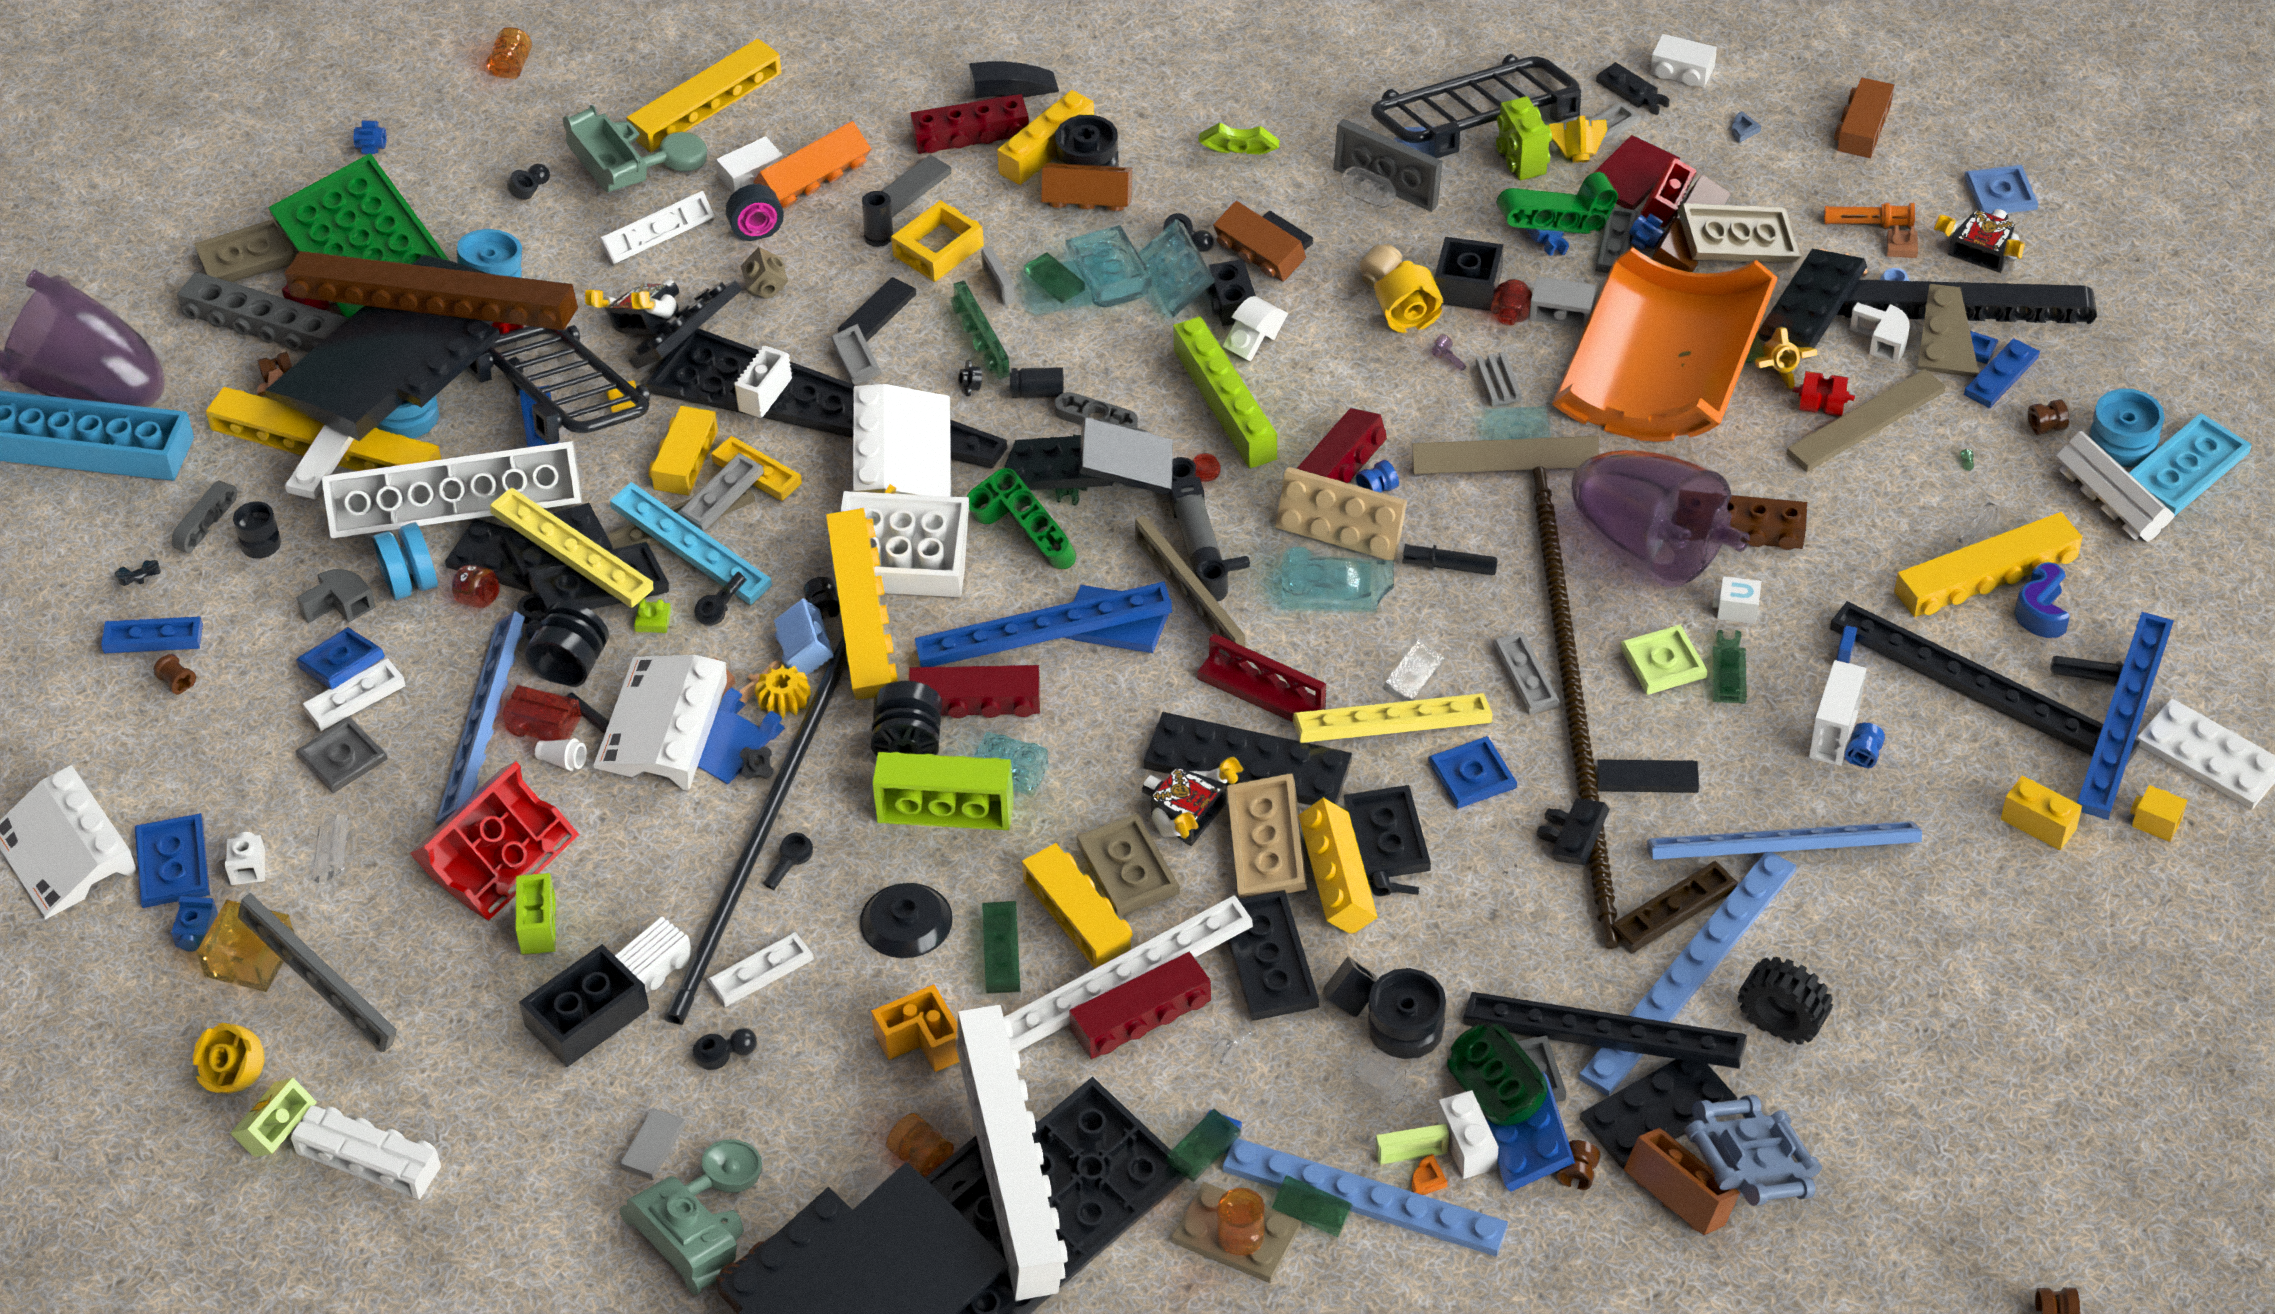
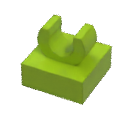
M642 599L638 605L634 625L635 632L667 633L672 610L671 603H664L662 599H658L657 602H646L645 599Z

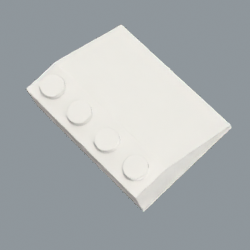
M887 384L854 386L853 492L884 493L889 484H892L897 488L895 494L951 497L950 397Z
M844 491L841 512L864 508L867 519L873 518L876 537L870 538L871 547L878 548L880 566L875 567L876 576H882L885 593L961 597L965 572L969 497ZM833 564V565H832V574H833L835 589H836V591H837L836 577H835L834 564Z

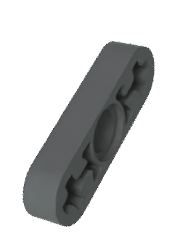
M1072 392L1062 393L1055 399V413L1060 419L1082 425L1085 417L1090 418L1089 415L1092 413H1102L1104 417L1094 420L1130 429L1138 428V417L1131 410Z
M220 480L216 481L175 528L172 535V546L186 553H191L210 531L208 528L213 522L217 523L236 501V487Z

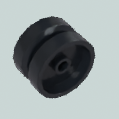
M1078 115L1067 119L1059 125L1055 132L1057 163L1119 167L1118 132L1112 122L1096 115Z
M1412 968L1394 969L1381 975L1372 985L1369 995L1368 1030L1371 1040L1379 1050L1389 1056L1401 1059L1420 1058L1432 1052L1441 1042L1445 1030L1446 997L1443 987L1433 976Z

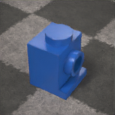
M180 896L178 901L180 905L171 931L175 946L189 952L196 951L197 949H209L219 920L214 899Z

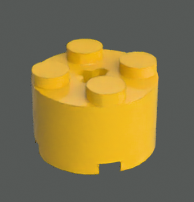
M1403 261L1397 265L1396 269L1376 282L1374 286L1376 298L1390 328L1397 332L1407 333L1406 328L1415 326L1418 330L1425 329L1433 324L1441 315L1443 298L1431 272L1424 266L1413 265L1411 261Z

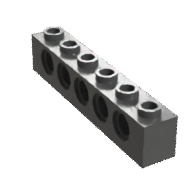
M195 272L177 293L182 314L189 319L198 318L205 320L215 327L224 326L231 328L241 335L250 334L257 336L267 343H280L294 351L299 349L310 352L348 320V317L199 272Z

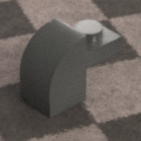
M333 569L318 574L320 584L296 597L301 616L307 623L314 621L335 608L349 623L376 608L371 588L359 575L343 569Z

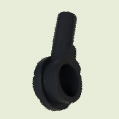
M738 571L716 595H706L699 599L694 609L697 620L706 626L720 623L728 610L726 604L747 579Z
M794 832L788 834L783 839L780 845V861L763 882L765 887L775 890L793 865H800L811 858L813 844L809 838L802 833Z

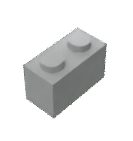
M1537 276L1531 299L1530 320L1585 328L1595 305L1596 285Z

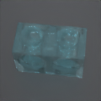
M987 731L973 756L976 758L1011 759L1013 790L1035 796L1049 768L1048 748Z

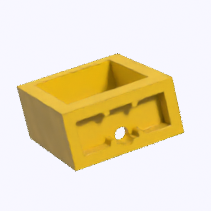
M941 200L891 236L893 256L933 282L939 280L984 246L982 226L976 220L968 218L955 207H951ZM941 224H944L960 235L937 253L918 242Z

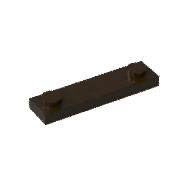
M1715 860L1610 924V926L1615 930L1618 941L1632 954L1730 894L1737 887L1738 882Z

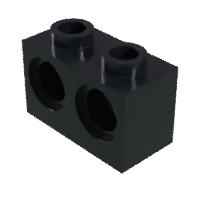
M1243 259L1209 265V277L1204 278L1206 294L1213 297L1211 298L1213 315H1219L1222 326L1233 325L1236 319L1232 318L1237 308L1246 299L1256 296Z

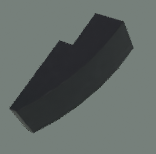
M1007 61L969 63L970 81L976 99L996 95L1006 97L1022 94L1024 98L1059 92L1054 72L1038 66Z

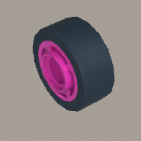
M761 184L746 185L735 191L726 203L725 214L733 233L742 240L754 241L770 237L779 230L783 223L784 211L776 193L768 186Z

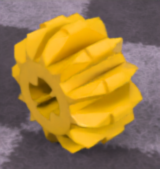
M783 664L780 669L775 670L769 667L767 674H759L758 683L755 688V696L761 711L767 710V713L770 711L779 712L782 719H784L786 712L790 711L791 714L797 716L798 708L806 709L807 700L810 699L811 695L805 673L798 672L796 666L786 669Z

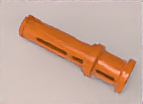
M1890 203L1881 204V207L1825 206L1824 222L1825 224H1881V227H1884V229L1899 225L1908 226L1910 229V226L1915 225V203H1909L1908 206L1890 205Z

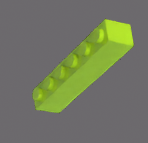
M1199 316L1174 324V352L1248 468L1251 469L1277 460V432L1202 317Z

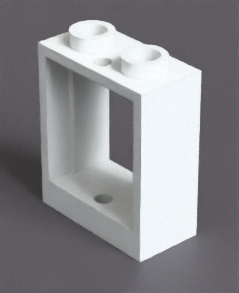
M1834 660L1816 715L1809 758L1842 766L1844 754L1860 709L1867 668Z

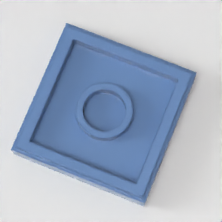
M2022 165L1965 172V180L1978 210L1992 214L1996 209H2001L2006 213L2038 209L2039 203Z

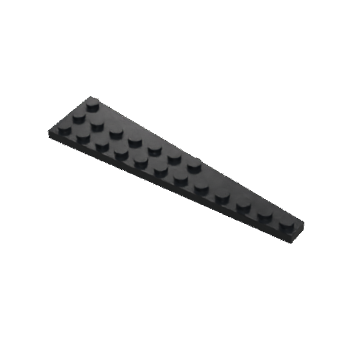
M698 328L673 349L645 385L649 393L744 413L738 409L734 382L738 381L737 378L741 377L740 374L744 373L743 370H747L746 366H750L749 362H753L752 358H756L759 350ZM789 361L793 378L762 418L853 438L854 386L857 385ZM950 420L951 459L994 468L1008 449L1007 440Z

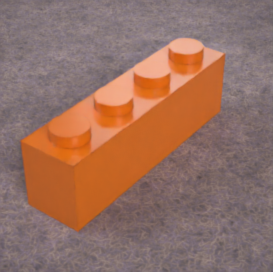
M851 121L760 171L753 183L771 188L776 193L782 208L785 209L798 200L796 198L798 195L805 193L806 196H809L821 187L820 183L825 180L832 183L844 175L843 170L849 167L855 170L867 162L865 158L872 149L855 123Z

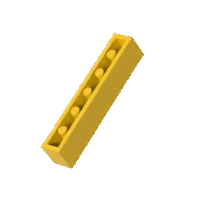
M757 38L627 116V122H630L640 134L636 142L651 153L660 147V142L664 137L676 132H686L782 73L779 53Z
M864 508L826 514L851 684L856 700L874 698L880 688L889 683L898 682L896 664H890L888 654L894 653L891 634L885 635L884 624H889L887 606L880 605L879 595H885L882 576H876L875 567L880 566L877 547H871L870 538L876 537L873 518L867 519Z
M2062 512L1897 572L1894 592L1914 618L1923 614L1932 615L1941 607L1952 603L1954 605L1961 604L1968 597L1979 593L1982 595L1988 594L1995 587L2005 583L2015 584L2022 577L2032 574L2033 569L2041 563L2051 562L2059 564L2062 562L2063 564H2068L2072 562L2079 554L2083 537Z

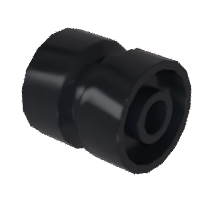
M253 501L245 503L235 511L233 522L242 552L246 556L261 559L271 556L280 548L281 538L272 508L267 503Z

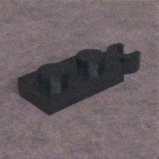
M1614 62L1596 76L1597 83L1638 108L1645 104L1652 114H1659L1660 107L1656 104H1661L1666 108L1669 107V98L1665 95L1657 94V87L1617 62Z

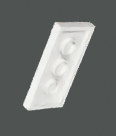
M2172 698L2137 737V740L2140 741V747L2250 809L2257 805L2275 783V755Z

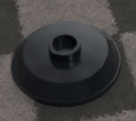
M900 883L880 890L868 900L860 916V928L866 942L879 953L894 958H913L933 951L944 942L952 927V910L945 897L935 889L917 883Z

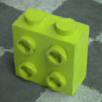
M1528 96L1502 102L1500 115L1497 116L1499 137L1496 138V147L1499 154L1506 156L1509 171L1511 173L1515 172L1520 181L1547 174V164L1550 163L1548 149L1549 142L1552 141V133L1549 125H1545L1542 121L1538 107L1533 106Z

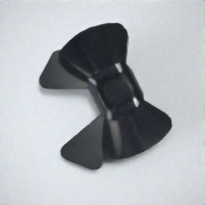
M146 560L143 562L142 568L132 572L125 567H120L115 572L118 583L123 586L129 585L135 580L139 584H143L144 577L158 575L161 573V569L157 560Z

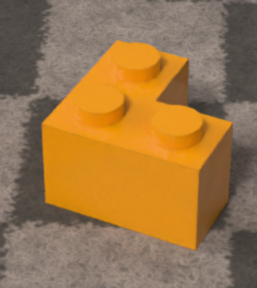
M935 984L871 1010L874 1036L888 1060L920 1047L934 1072L959 1062L955 1047L957 1022Z

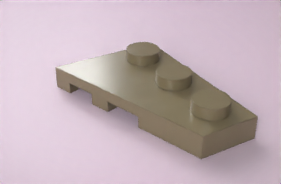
M1929 285L1917 366L1918 370L1926 369L1932 372L1975 378L1979 374L1960 287Z

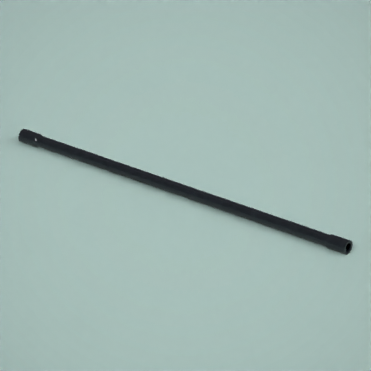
M844 632L681 985L674 993L664 1015L667 1022L683 1025L690 1011L695 993L848 662Z

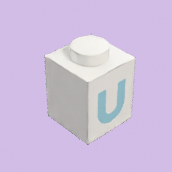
M1723 576L1722 588H1715L1712 607L1719 608L1717 619L1756 624L1762 581Z

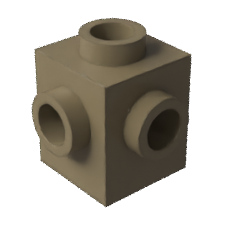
M758 247L741 265L745 286L755 296L760 295L766 299L773 298L788 282L784 269L785 265L781 257L761 247Z

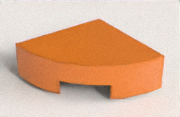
M1433 1154L1422 1159L1416 1168L1411 1181L1412 1192L1426 1195L1447 1187L1448 1182Z

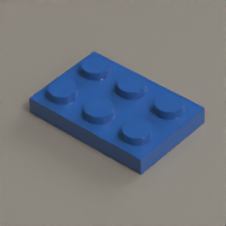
M1543 1071L1542 1074L1548 1084V1092L1545 1101L1535 1114L1523 1122L1510 1126L1493 1124L1485 1117L1498 1145L1497 1161L1504 1184L1510 1192L1575 1163L1549 1078Z

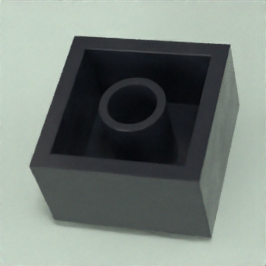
M1445 237L1434 277L1443 298L1442 304L1492 311L1503 269L1504 244Z

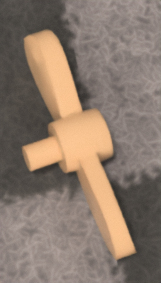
M778 660L773 661L761 674H767L769 667L775 670L780 669L782 662ZM759 673L748 675V679L752 682L740 690V693H742L740 701L746 703L755 694Z

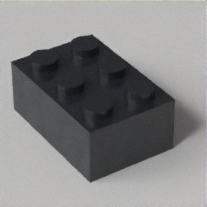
M603 944L519 1001L525 1027L565 1067H569L650 1009L645 984Z

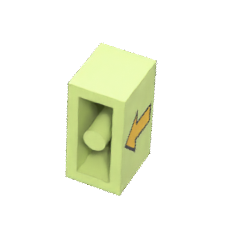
M293 1077L274 1082L230 1134L255 1157L272 1154L303 1119L310 1106L316 1104V1101Z

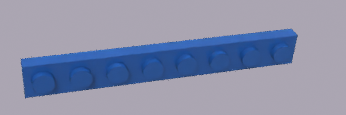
M1164 581L915 638L920 666L934 667L1172 613V607Z
M2141 612L2077 801L2078 804L2082 805V813L2109 820L2174 620Z

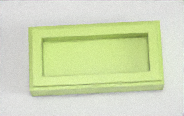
M1447 1124L1376 1135L1375 1153L1378 1163L1381 1165L1424 1158L1431 1154L1434 1156L1447 1154L1449 1145Z

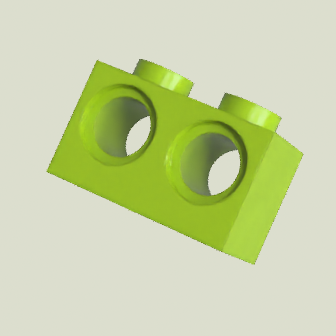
M551 873L516 876V934L521 955L556 952V895Z

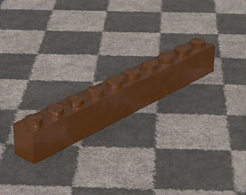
M300 251L284 273L291 297L565 330L578 309L573 284L304 251Z

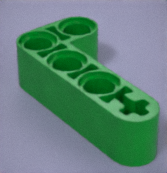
M1594 172L1585 178L1577 194L1508 188L1498 195L1496 204L1507 223L1512 227L1589 234L1591 233L1590 231L1596 230L1597 232L1603 229L1617 202L1618 194L1604 173Z
M1003 468L996 471L967 494V497H969V511L977 522L992 524L1009 512L1054 568L1068 569L1075 563L1076 552L1065 533L1012 469ZM1012 485L1011 488L1004 490L1007 486ZM983 504H987L984 508L979 509ZM1029 506L1028 509L1021 511L1024 507ZM1046 527L1044 531L1038 532L1039 529ZM1057 544L1060 551L1057 552L1052 547Z

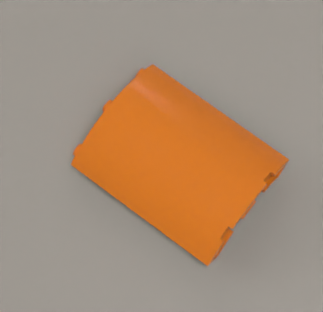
M1631 247L1614 260L1552 405L1584 425L1589 421L1595 425L1605 427L1603 430L1605 432L1641 441H1674L1675 436L1688 434L1690 438L1710 431L1720 425L1778 277L1757 260L1741 268L1721 273L1682 271L1658 263L1640 253L1634 247Z

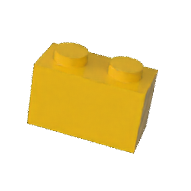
M2022 775L2005 797L2000 820L2061 850L2077 829L2082 805Z

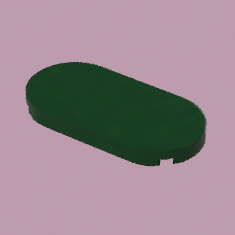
M1484 1024L1474 1026L1463 1032L1451 1046L1452 1054L1450 1059L1447 1057V1067L1450 1073L1465 1092L1473 1091L1483 1115L1491 1123L1500 1126H1510L1523 1122L1535 1114L1545 1101L1548 1092L1546 1078L1503 1026L1492 1024L1493 1027H1485Z

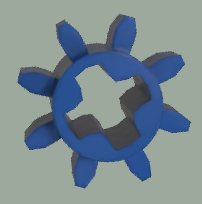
M362 120V127L354 128L353 141L355 148H362V154L378 153V149H385L387 143L385 127H379L378 121Z
M1650 214L1648 218L1640 215L1629 231V234L1634 236L1631 243L1641 250L1645 249L1646 246L1654 249L1665 233V230L1660 228L1663 221L1653 214Z

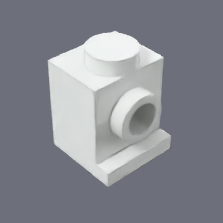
M241 832L237 834L236 838L227 839L225 868L231 885L265 881V848L261 835L255 836L250 832ZM254 868V870L238 872V869Z

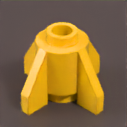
M1579 116L1577 120L1567 122L1565 130L1564 123L1549 124L1553 142L1567 159H1572L1573 163L1589 162L1590 157L1596 154L1607 132L1606 119L1592 120L1591 126H1589V121L1586 120L1585 116Z
M1779 327L1776 328L1771 340L1763 346L1760 356L1755 360V365L1758 368L1768 366L1778 371L1787 388L1791 389L1795 386L1794 374L1791 371L1799 364L1800 357L1817 355V349L1795 346L1788 341L1787 328Z

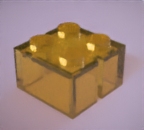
M226 899L196 952L204 976L232 984L235 978H237L240 986L267 992L284 961L238 919L240 902ZM270 910L294 933L288 914Z

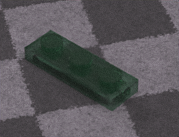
M1016 901L982 903L986 994L1021 992Z

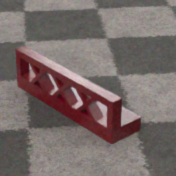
M1215 633L1209 638V657L1197 671L1198 680L1293 722L1294 713L1326 709V683ZM1219 648L1226 651L1230 657L1220 653ZM1247 661L1255 664L1259 670L1253 668ZM1276 674L1282 676L1286 682L1280 680ZM1304 687L1316 691L1315 695L1309 693Z

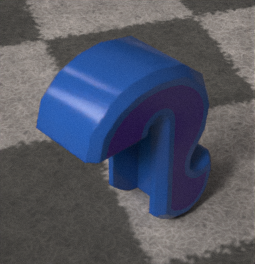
M2051 562L2037 565L2033 569L2031 581L2026 582L2019 590L2014 611L2015 617L2021 626L2040 637L2058 638L2067 631L2070 615L2068 612L2052 604L2062 593L2060 583L2066 578L2065 571L2060 565Z

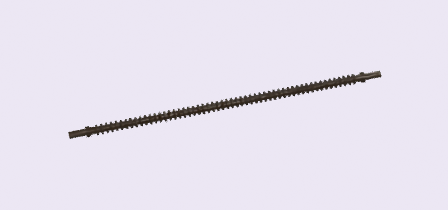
M1538 466L1533 470L1536 488L1534 501L1537 503L1535 511L1538 519L1537 524L1541 539L1540 544L1542 546L1541 551L1543 553L1542 558L1545 566L1544 571L1546 573L1545 578L1547 580L1546 585L1549 593L1554 635L1556 636L1555 641L1557 643L1556 648L1558 650L1557 655L1559 657L1563 697L1565 699L1567 721L1569 722L1568 728L1570 729L1569 735L1571 736L1570 742L1572 744L1571 749L1573 751L1572 756L1574 758L1573 763L1575 765L1574 771L1578 781V794L1580 799L1599 801L1597 780L1595 779L1596 773L1594 772L1595 766L1593 764L1594 759L1592 757L1593 752L1591 750L1592 745L1589 742L1587 714L1585 713L1586 707L1584 706L1585 700L1583 699L1584 693L1582 692L1579 664L1577 662L1573 622L1571 621L1564 566L1562 565L1563 560L1561 558V546L1559 544L1558 526L1555 518L1556 513L1550 498L1552 490L1548 489L1545 468ZM1602 826L1588 862L1590 864L1591 879L1593 880L1594 902L1599 905L1597 919L1602 924L1604 944L1606 948L1614 949L1618 946V937L1610 924L1614 923L1617 918V909L1612 904L1615 901L1614 888L1612 887V874L1609 871L1607 842L1604 840L1606 835L1603 832L1604 826Z

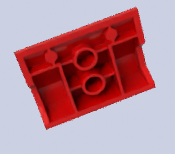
M515 761L501 768L410 852V855L431 879L467 908L489 921L516 896V889L511 894L508 893V890L516 884V876L525 875L549 852L552 855L532 873L539 874L580 834L556 806L542 801L523 781L521 766ZM567 834L571 837L556 851L553 849ZM502 896H505L506 899L490 913L488 909Z

